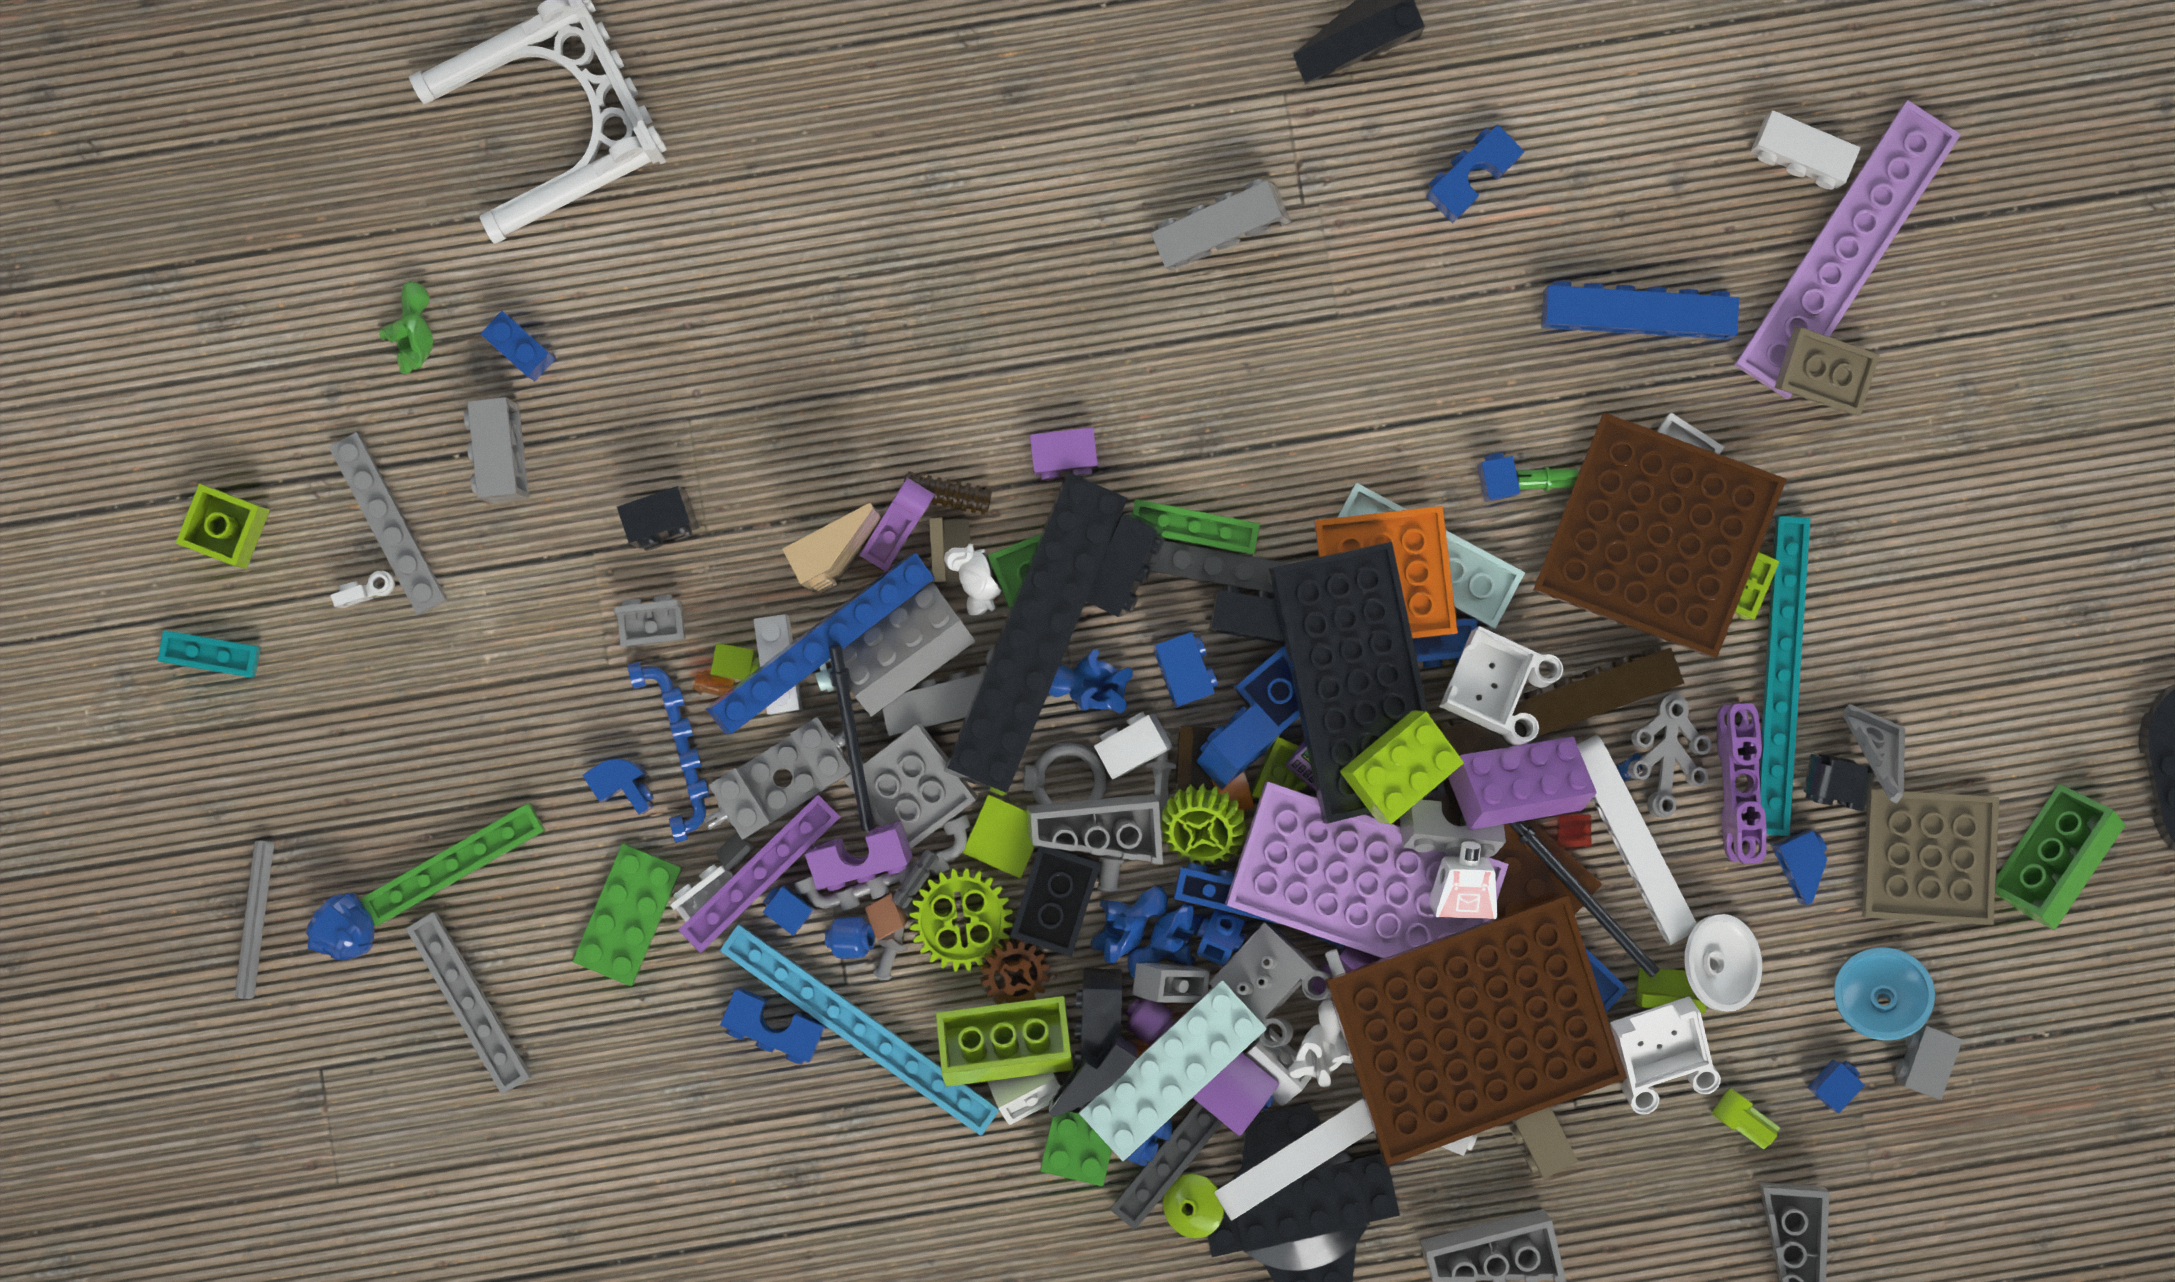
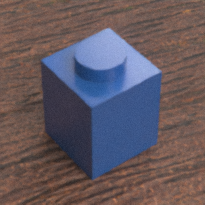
M1503 452L1484 456L1485 461L1477 465L1484 502L1519 495L1520 488L1513 456L1504 457Z
M786 885L782 886L780 890L774 887L763 901L767 905L763 913L791 935H795L816 909Z
M1832 1059L1807 1088L1830 1110L1840 1113L1865 1084L1858 1079L1860 1072L1849 1062L1845 1061L1842 1064Z

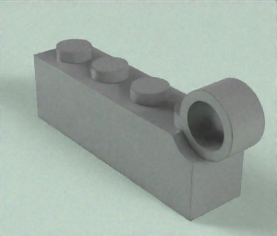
M992 647L987 654V664L989 662L994 647ZM986 666L978 668L980 674L968 677L966 671L948 675V682L936 684L935 679L917 683L918 689L903 693L882 709L888 735L903 734L917 722H920L924 728L965 718Z

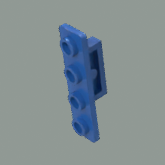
M1476 618L1456 620L1457 634L1414 638L1413 643L1417 662H1423V667L1429 668L1443 666L1442 660L1455 659V665H1457L1471 631L1477 628Z

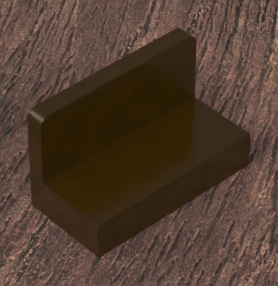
M1179 726L1178 767L1176 769L1175 790L1186 791L1190 784L1196 790H1199L1202 784H1204L1206 790L1211 791L1214 785L1211 778L1196 761L1203 753L1200 747L1208 741V736L1216 730L1215 728Z

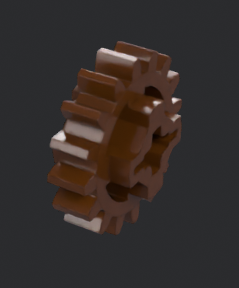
M1008 938L1005 939V947L1003 948L994 944L995 953L993 955L985 953L984 955L988 965H980L981 972L987 974L980 978L981 984L987 986L984 990L987 996L994 995L993 1000L998 1005L1003 1000H1005V1004L1025 1001L1028 998L1036 1000L1034 996L1036 991L1044 994L1045 989L1042 987L1041 982H1048L1050 978L1043 971L1048 970L1050 967L1047 961H1041L1045 957L1041 950L1035 952L1036 946L1034 944L1028 943L1024 947V941L1018 939L1015 945H1012ZM1031 961H1033L1035 967L1034 977L1029 973V969L1032 966ZM995 970H997L1001 976L998 980V986L996 985L994 979ZM1007 970H1009L1010 972H1017L1019 970L1023 977L1014 974L1010 977Z

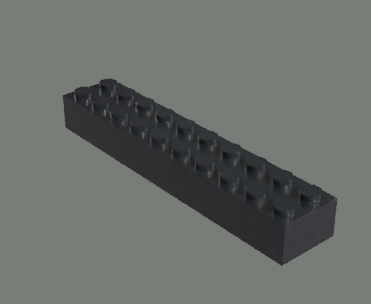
M1068 473L1064 478L946 763L944 772L1001 796L1008 793L1128 499L1127 497L1072 473Z

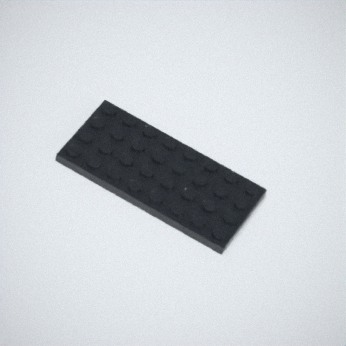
M1392 542L1269 568L1322 821L1325 824L1371 813L1340 773V770L1411 711H1426L1428 713ZM1443 781L1421 800L1446 795Z

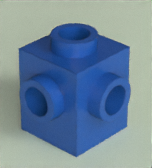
M1215 909L1210 920L1204 918L1197 936L1202 937L1196 955L1225 966L1232 951L1238 952L1242 946L1246 935L1240 932L1245 921L1231 913Z

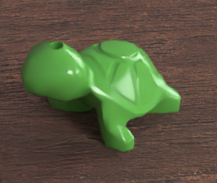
M413 281L406 282L403 285L401 292L402 318L383 327L379 332L382 340L388 339L391 343L396 341L400 351L397 356L400 372L404 375L410 373L412 369L417 370L421 368L433 348L431 330L425 319L421 316L429 304L430 296L421 284Z

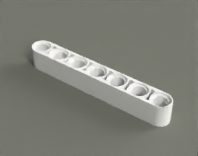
M1597 734L1578 743L1577 746L1597 792L1592 801L1661 935L1669 946L1688 937L1697 923L1607 748Z
M1362 1098L1215 1191L1216 1197L1230 1220L1232 1221L1374 1131L1364 1099Z

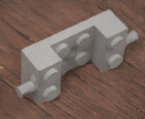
M816 717L790 733L789 737L743 766L731 770L709 784L708 786L718 801L719 810L703 818L705 824L717 818L708 824L707 827L712 830V828L727 820L734 826L742 840L747 839L851 773L850 764L842 749L846 745L844 731L834 736L823 719ZM785 768L792 774V782L787 787H780L775 782V774L779 769Z

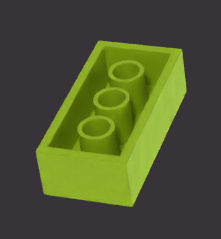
M1064 996L936 1013L941 1072L946 1087L1074 1069Z

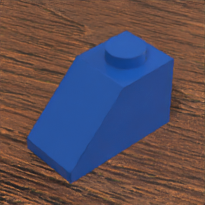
M1805 829L1771 845L1798 903L1808 905L1815 898L1828 859L1824 853L1827 850V846L1819 833L1815 834L1814 830Z

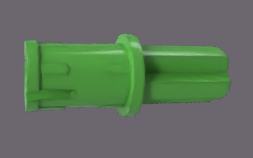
M1544 466L1542 470H1516L1520 490L1543 489L1545 492H1549L1550 488L1574 487L1579 475L1577 469H1549L1548 466Z

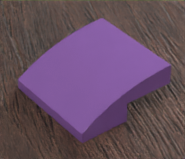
M1241 1052L1204 1086L1193 1099L1238 1136H1241L1280 1083Z

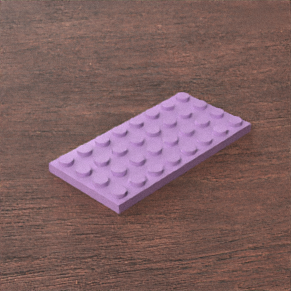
M1266 781L1225 902L1227 906L1381 958L1398 954L1491 920L1485 918L1436 917L1429 905L1431 892L1443 857H1460V854L1448 855L1442 851L1417 852L1415 849L1403 848L1401 827L1377 822L1375 818L1367 815L1325 824L1322 821L1317 798ZM1488 857L1487 859H1489L1495 870L1497 902L1509 864Z

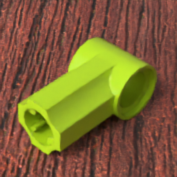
M1729 1087L1711 1114L1735 1131L1736 1129L1764 1150L1775 1140L1780 1127L1754 1109L1751 1102Z

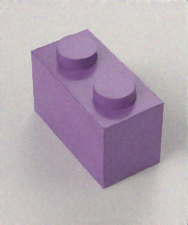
M1093 427L1030 435L1035 476L1041 475L1042 480L1061 478L1060 473L1073 472L1076 476H1087L1092 474V469H1098Z

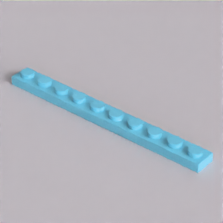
M741 924L736 926L719 950L980 1136L983 1135L999 1112L997 1105L967 1084L946 1087L939 1064Z

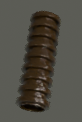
M908 471L905 475L904 482L908 477L935 494L931 500L932 505L936 506L937 503H941L942 507L945 508L947 505H951L952 509L955 510L957 507H961L962 511L971 509V513L974 514L976 511H981V515L984 516L988 513L992 495L990 487H986L984 490L981 489L980 485H976V488L971 487V483H967L964 486L961 481H957L954 484L951 479H947L945 482L942 481L941 477L935 480L932 479L931 475L925 478L923 474L918 473L915 476L911 471Z

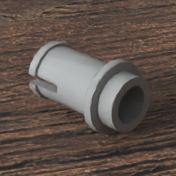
M1111 855L1099 856V860L1102 862L1098 889L1118 891L1120 865L1124 863V859Z

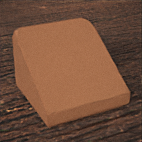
M893 892L865 907L874 935L878 940L901 929L909 920L904 910L892 901Z

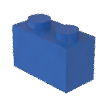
M502 310L480 333L534 382L556 359Z

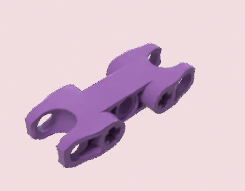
M1752 703L1721 705L1717 713V750L1719 758L1722 760L1724 807L1721 819L1725 854L1731 862H1740L1742 864L1762 863L1766 855L1767 829L1766 815L1761 806L1758 760L1761 757L1762 744L1758 711ZM1747 711L1751 714V718H1752L1750 725H1749V722H1748V713H1747ZM1737 712L1741 719L1740 726L1735 724V714ZM1726 713H1727V725H1726L1725 722H1724V716H1725ZM1738 748H1741V755H1738ZM1740 774L1744 775L1748 781L1747 788L1743 792L1738 791L1735 786V780ZM1742 813H1745L1744 819L1741 817ZM1747 840L1748 850L1744 854L1742 850V843L1743 841ZM1733 841H1734L1735 854L1733 853L1732 848H1731V845H1732V842H1733ZM1756 842H1757L1758 845H1759V851H1758L1757 855H1755V852H1756Z

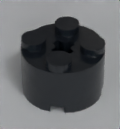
M1811 754L1803 792L1806 793L1805 798L1812 799L1816 803L1833 805V801L1837 800L1838 804L1845 805L1846 808L1865 811V806L1869 805L1875 773L1868 763L1859 765L1854 762L1855 760Z

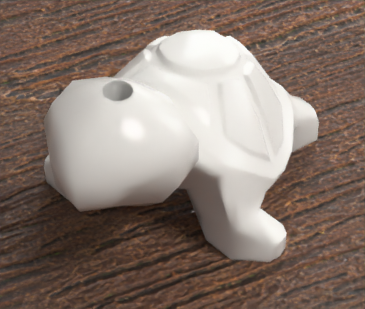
M1331 998L1323 1000L1318 1007L1320 1023L1313 1026L1306 1034L1294 1063L1289 1067L1290 1076L1293 1078L1310 1075L1315 1077L1318 1084L1322 1087L1331 1086L1330 1074L1343 1061L1351 1062Z

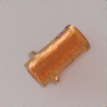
M704 670V672L697 671L693 690L698 691L700 695L705 692L723 696L734 687L735 680L707 674V670Z

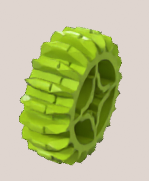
M1190 784L1186 792L1179 789L1175 797H1170L1165 808L1162 810L1160 825L1163 832V842H1169V851L1178 850V860L1186 856L1189 858L1190 863L1197 860L1203 866L1207 864V861H1211L1215 866L1220 862V859L1227 862L1231 858V854L1236 855L1240 845L1245 840L1247 823L1244 820V809H1238V799L1229 801L1228 791L1221 795L1218 793L1217 786L1210 791L1206 790L1204 784H1202L1199 790H1196Z

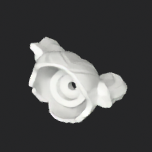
M970 543L966 548L954 547L947 551L944 557L945 564L949 569L959 571V580L964 591L969 595L966 602V609L969 615L980 616L988 609L993 611L995 609L993 599L1002 592V589L999 588L991 577L992 566L987 558L986 551L984 549L974 551V546Z

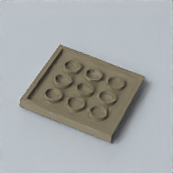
M1872 789L1869 805H1867L1862 917L1994 925L1999 797L1904 791L1899 802L1894 803L1888 799L1884 790Z

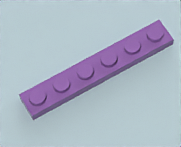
M817 795L678 931L702 953L813 845L840 816Z

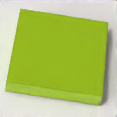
M988 794L962 853L1021 879L1035 848V845H1032L1029 838L1027 811Z

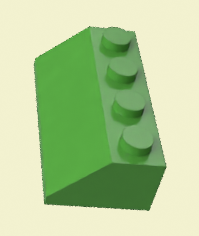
M2058 784L1996 876L1995 894L2028 917L2055 931L2126 824L2113 809Z

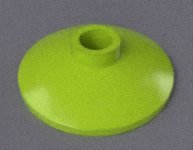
M1184 1174L1179 1176L1164 1194V1214L1168 1223L1176 1232L1185 1237L1196 1239L1210 1235L1219 1227L1224 1216V1208L1214 1193L1218 1190L1214 1182L1200 1174ZM1186 1203L1193 1206L1194 1211L1192 1214L1186 1210Z

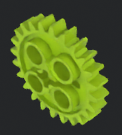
M952 867L950 877H946L940 871V881L936 883L929 877L927 879L930 886L929 890L922 887L918 890L923 898L912 899V903L919 909L909 912V916L918 921L910 924L909 927L910 930L919 931L913 937L914 943L924 942L920 948V953L931 951L929 962L932 963L939 957L941 958L942 969L947 966L948 962H952L954 972H957L960 963H964L967 971H970L971 962L976 961L979 966L983 965L982 957H984L985 953L993 955L994 944L1003 948L999 940L1010 939L1009 934L1003 931V929L1013 927V923L1004 917L1013 912L1011 908L1002 907L1009 901L1008 896L998 897L1002 886L990 887L993 881L992 876L982 881L981 870H977L972 877L969 876L968 867L964 868L962 875H957L956 869ZM956 891H959L961 895L964 916L970 917V919L965 920L968 941L966 947H963L961 944L958 922L952 921V919L957 918L954 898ZM972 893H978L983 897L982 905L976 909L969 908L965 904L967 896ZM946 898L952 903V907L947 913L940 914L934 910V903L938 899ZM976 925H984L988 928V934L984 939L976 940L970 936L971 929ZM944 930H952L957 935L956 940L950 945H944L938 939L940 933Z

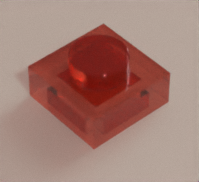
M1591 814L1557 815L1558 847H1592Z

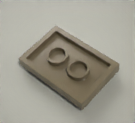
M1794 327L1775 388L1852 415L1860 416L1880 355L1802 327Z

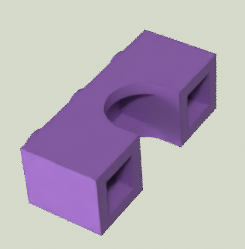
M897 821L870 830L865 837L869 848V855L865 857H855L849 854L844 847L841 837L811 845L805 853V857L816 889L819 890L827 887L828 891H833L844 887L848 881L857 879L858 883H862L875 878L876 874L887 871L888 874H895L905 870L913 855L902 822Z

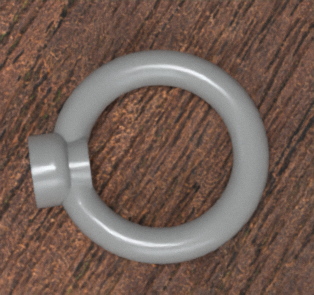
M1061 743L1052 746L1040 755L1034 766L1025 765L1023 791H1032L1039 805L1055 803L1049 798L1044 789L1045 771L1052 761L1062 756L1079 757L1090 766L1094 775V786L1086 800L1102 799L1105 794L1107 776L1104 765L1092 750L1083 745Z

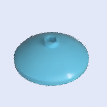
M1872 948L1854 955L1842 966L1835 981L1834 996L1841 1017L1852 1029L1866 1037L1887 1041L1905 1038L1923 1027L1934 1008L1935 988L1926 968L1913 956L1892 948ZM1885 998L1890 1003L1883 1006L1878 1003V1000Z

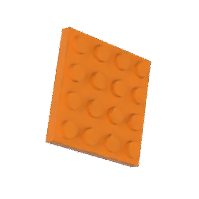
M1443 506L1314 521L1318 558L1392 542L1413 639L1458 633Z

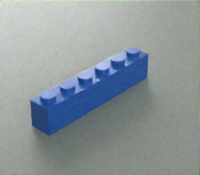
M1554 281L1552 285H1548L1543 290L1541 328L1731 340L1738 335L1740 297H1730V292L1712 291L1710 295H1698V290L1680 289L1679 293H1666L1667 288L1648 287L1647 291H1635V286L1617 285L1616 289H1603V284L1585 283L1584 287H1571L1572 283L1568 281Z

